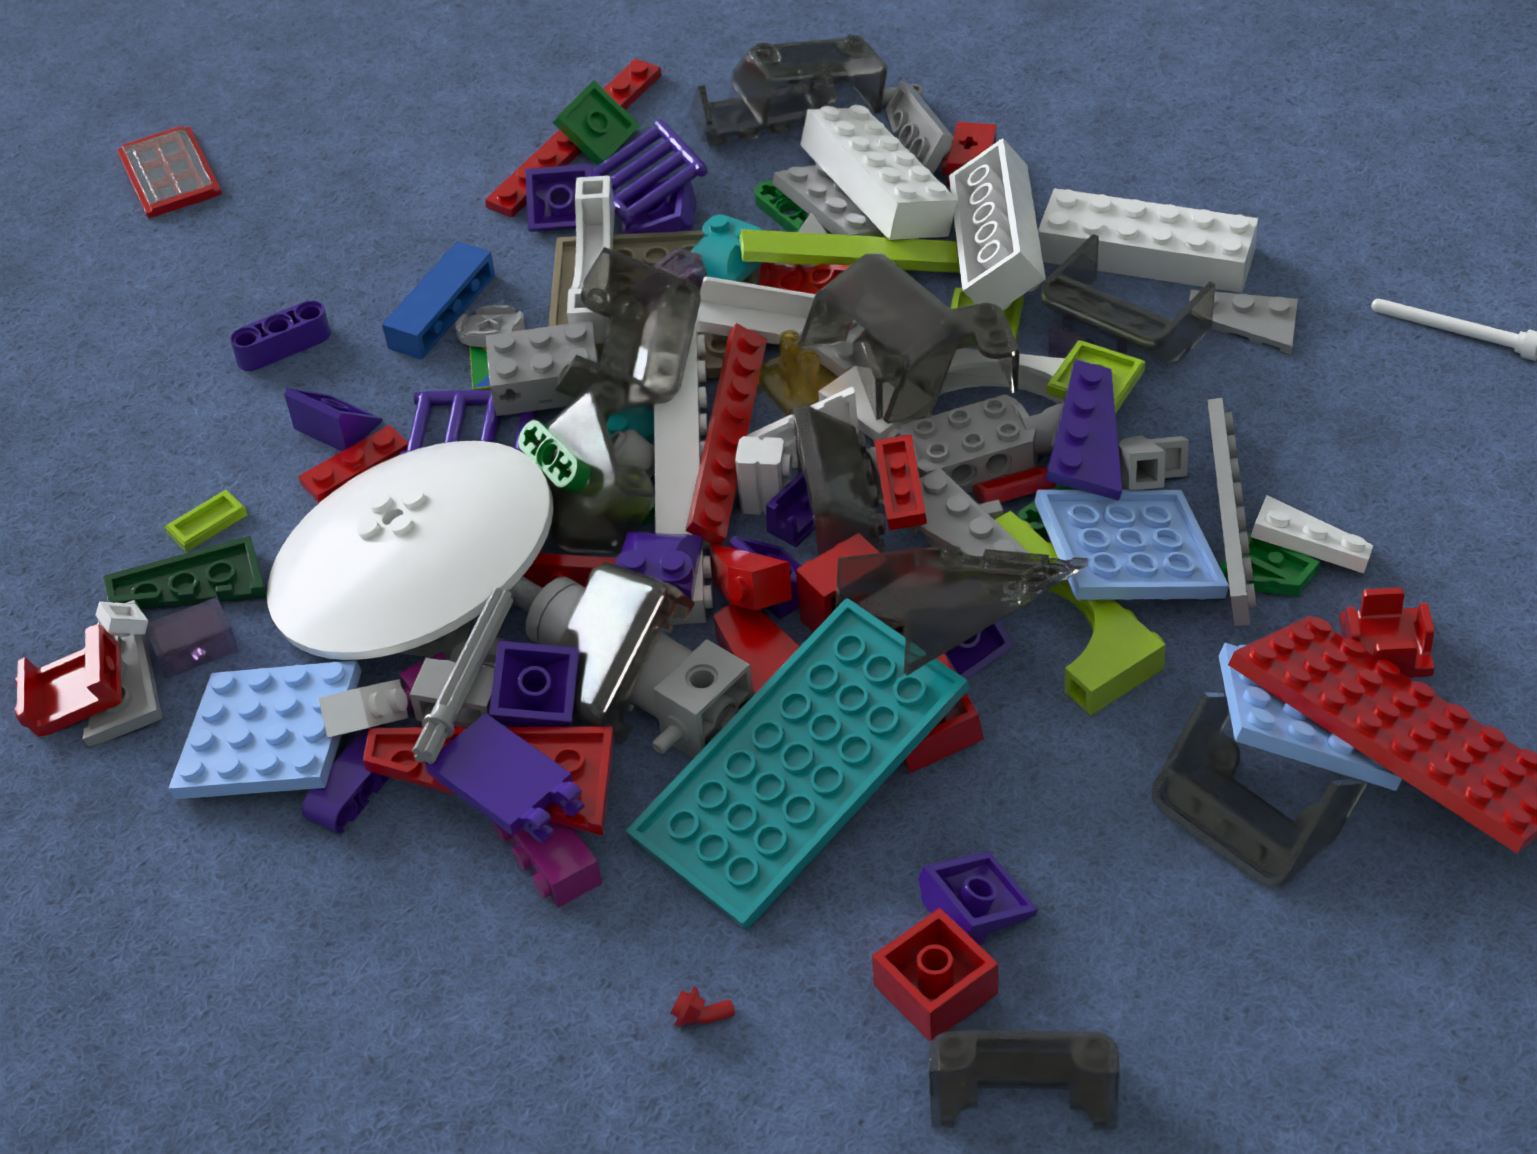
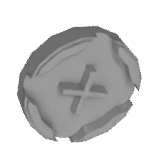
M491 305L476 309V315L468 317V313L463 314L456 321L455 327L457 339L462 344L472 347H486L485 335L525 330L523 313L521 311L516 313L515 308L511 306Z

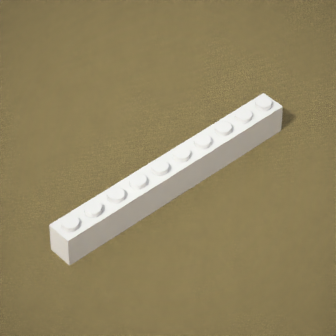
M696 320L653 323L655 533L693 535L685 531L705 444V441H702V436H706L708 430L707 414H701V409L707 408L706 387H700V382H707L705 360L700 361L699 356H706L705 335H698ZM703 540L693 601L656 600L660 626L706 623V609L713 608L712 586L705 585V579L712 578L711 555L705 556L704 549H710L711 543Z

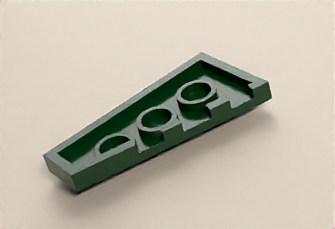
M251 535L103 576L108 602L127 603L135 600L140 609L267 597Z

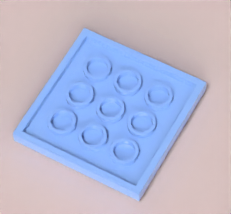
M1037 490L1034 501L1076 600H1204L1226 598L1229 585L1182 490H1122L1119 501L1082 490Z
M1224 643L1219 654V661L1236 742L1391 790H1397L1402 778L1228 666L1234 651L1246 645L1234 646Z
M357 660L211 673L168 788L173 798L187 799L325 788L342 734L327 738L318 698L356 689L362 672Z

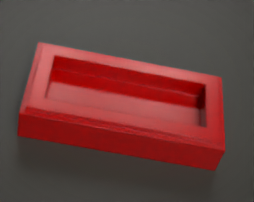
M1037 466L976 483L972 486L975 499L981 504L999 500L1001 503L1036 493L1037 490L1054 488L1056 483L1045 481L1047 469Z

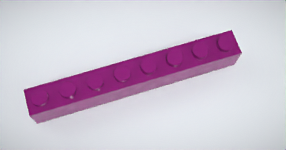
M442 652L430 657V659L447 660ZM424 661L399 673L403 690L407 696L408 712L413 711L409 694ZM418 721L420 727L423 728L422 721ZM492 821L495 832L503 843L510 840L514 846L512 852L522 870L530 868L533 872L532 880L541 897L546 898L550 896L558 908L602 884L597 859L572 827L549 821L546 824L554 829L555 833L545 842L540 843L523 828L512 836Z

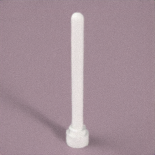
M1375 299L1371 304L1372 310L1380 314L1515 348L1514 352L1520 353L1521 358L1532 361L1537 359V331L1529 329L1527 332L1520 331L1519 334L1383 299Z

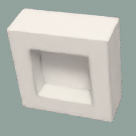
M99 601L96 617L107 632L118 637H128L130 634L145 635L148 619L136 604Z

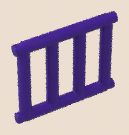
M661 119L657 120L654 123V127L592 168L593 177L606 176L660 138L664 139L660 144L611 176L615 214L627 226L634 225L637 217L697 176L703 177L708 173V168L702 160ZM674 150L676 152V154H674L673 156L659 164L657 167L643 175L641 178H639L638 180L624 188L619 193L616 194L614 192L617 188H619L620 186L634 178L636 175H638L639 173L650 167L652 164H654L655 162L669 154L671 151ZM686 163L688 167L631 206L627 207L625 205Z
M491 390L425 391L414 393V403L417 407L407 451H401V454L422 448L432 405H452L444 443L460 440L466 405L487 404L480 441L495 443L500 416H496ZM536 411L521 413L514 449L521 451L518 443L520 432L528 422L535 419Z

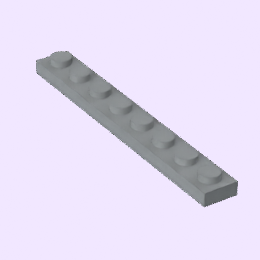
M1222 398L1208 399L1234 626L1251 625L1249 608H1256L1257 605L1254 583L1246 584L1248 581H1253L1251 558H1242V556L1250 555L1247 532H1239V530H1247L1244 506L1236 507L1237 505H1244L1241 482L1233 483V481H1240L1238 458L1230 459L1231 457H1238L1232 411L1224 412Z

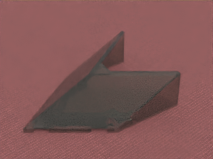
M946 545L838 558L835 609L848 598L886 625L906 627L904 673L908 676L1088 566L1089 558L1073 557L1065 561L1058 558H1049V555L990 549H985L983 556L963 555L960 547Z

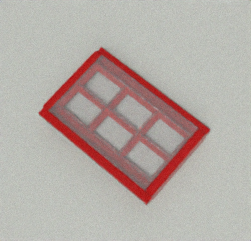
M179 126L123 144L122 148L117 149L147 218L156 217L222 194L221 188L190 126L185 128Z

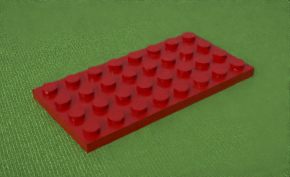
M1308 616L1234 651L1228 666L1518 854L1537 840V754L1527 749H1520L1506 740V736L1500 730L1484 726L1474 720L1465 708L1456 704H1449L1439 698L1430 686L1422 682H1414L1401 674L1400 669L1395 664L1386 660H1376L1373 655L1366 651L1363 644L1354 639L1344 638L1336 633L1327 621L1318 617Z

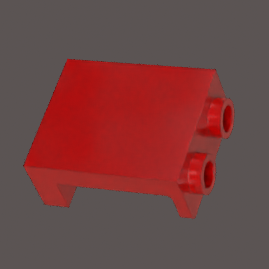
M98 623L85 629V648L41 668H37L26 657L18 660V676L15 680L17 686L15 714L19 723L24 727H28L38 737L46 736L121 704V645Z

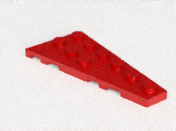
M454 727L452 737L445 740L442 748L467 727ZM506 727L569 771L573 783L582 791L577 797L585 805L582 810L571 817L552 802L544 809L551 816L550 821L603 836L614 746L613 727ZM369 728L363 757L364 766L367 771L456 795L427 773L425 760L418 762L414 758L415 753L412 750L423 728Z

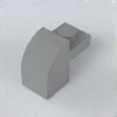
M1142 435L1121 440L1118 448L1122 486L1128 491L1164 488L1165 478L1187 476L1189 440L1183 436L1147 439Z

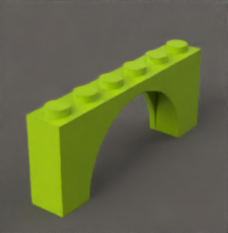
M1012 511L1005 513L995 519V521L1032 555L1031 568L1000 584L964 563L961 555L955 551L947 549L938 553V560L945 584L953 591L973 578L978 580L983 591L1002 586L1035 587L1062 596L1084 614L1091 626L1093 635L1081 655L1065 667V693L1090 715H1093L1164 669L1166 644L1156 632L1148 630L1137 620L1132 611L1124 609L1114 599L1076 600L1052 543L1046 542L1034 531L1027 521H1022Z

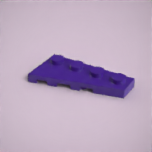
M1075 359L1045 481L1119 501L1122 494L1112 371L1106 367Z

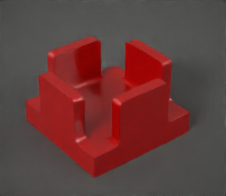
M1403 588L1365 589L1362 593L1360 610L1355 611V607H1346L1345 612H1340L1339 624L1342 636L1363 644L1366 651L1373 655L1376 660H1386L1395 664L1400 669V673L1408 678L1430 677L1434 675L1435 667L1431 654L1434 626L1428 603H1419L1418 608H1403Z

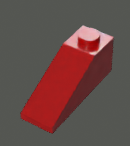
M710 545L713 583L730 604L751 610H759L792 600L789 561L723 545Z

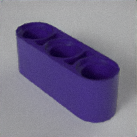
M309 300L235 330L230 336V342L238 367L241 370L254 371L323 343L330 337L331 330L324 305L319 301Z
M369 728L362 730L332 764L326 787L309 791L302 807L304 818L335 833L342 834L346 831L343 829L349 821L353 822L370 802L367 800L373 792L377 794L390 777L365 769L363 757Z

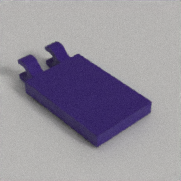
M486 713L444 746L433 764L425 762L427 773L512 836L523 828L535 840L543 843L555 833L554 829L546 824L551 820V816L544 809L550 803H555L571 817L575 816L585 807L584 803L577 799L582 791L573 783L569 771Z

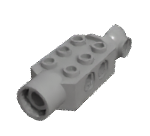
M1005 394L902 424L899 436L912 435L919 478L941 468L966 493L973 492L972 486L976 483L1036 467L1039 456L1052 453L1064 403L1053 405L1042 413L1029 416L1021 403ZM874 446L864 450V461L869 481L878 499L883 498Z

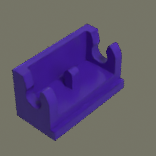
M812 460L766 504L767 532L797 547L842 504V499L839 498V481L837 477L833 475L828 480V484L824 482L821 465Z

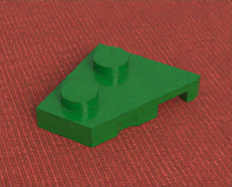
M1251 530L1248 533L1250 555L1242 556V558H1251L1253 581H1248L1246 584L1254 583L1255 592L1299 596L1319 573L1320 561L1305 554L1251 537ZM1225 559L1219 567L1229 585Z

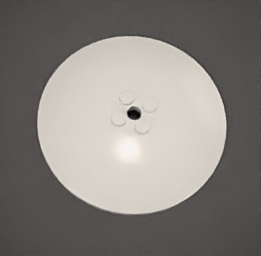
M458 441L416 449L364 471L322 500L303 518L284 542L271 568L267 585V603L273 621L282 635L299 649L316 656L340 660H361L400 653L424 645L458 629L481 614L493 589L510 590L520 580L539 554L547 538L553 516V497L542 470L526 454L512 447L486 441Z

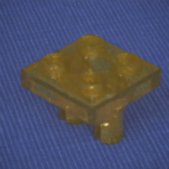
M787 330L779 335L781 356L762 364L758 381L760 387L786 416L819 402L818 391L838 378L836 374L820 363V357L815 351L802 350L801 336L794 330Z

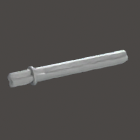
M500 588L492 590L431 714L423 718V730L412 750L415 753L414 758L418 762L425 760L427 763L433 764L445 740L452 737L454 721L513 603L509 590H502Z

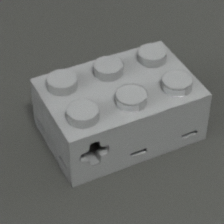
M592 320L485 335L489 382L496 416L578 405L588 399L603 400Z

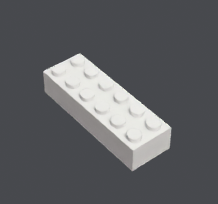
M852 105L850 108L837 109L832 106H823L821 109L807 110L800 146L889 240L949 237L958 200L946 189L945 185L941 184L930 173L929 169L925 168L915 158L913 153L909 152L899 142L898 138L894 137L884 127L883 123L879 122L869 112L868 108Z
M1003 138L949 175L951 194L958 200L954 213L962 289L988 318L998 311L1005 310L1014 300L1026 292L1035 290L1041 282L1046 280L1028 167Z
M1054 188L1040 223L1038 234L1042 259L1046 263L1242 293L1256 249L1258 218Z

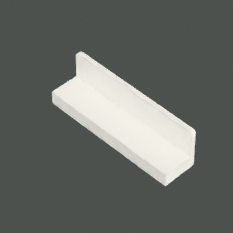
M704 277L696 309L697 332L729 336V332L737 323L767 338L766 343L799 348L796 345L797 333L840 312L842 300L828 296Z

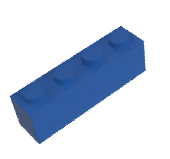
M456 241L382 324L388 349L423 360L496 276L491 251Z

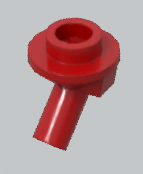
M693 986L690 994L681 990L670 1014L677 1017L674 1024L677 1028L688 1024L693 1026L695 1022L708 1024L734 1017L733 1003L731 1000H725L704 1006L706 1000L700 997L698 988Z

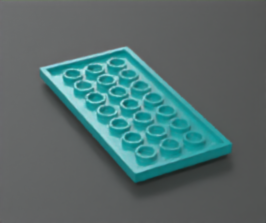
M846 598L625 831L630 839L747 931L970 689L968 680Z

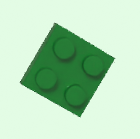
M594 80L552 122L596 165L611 157L640 126Z

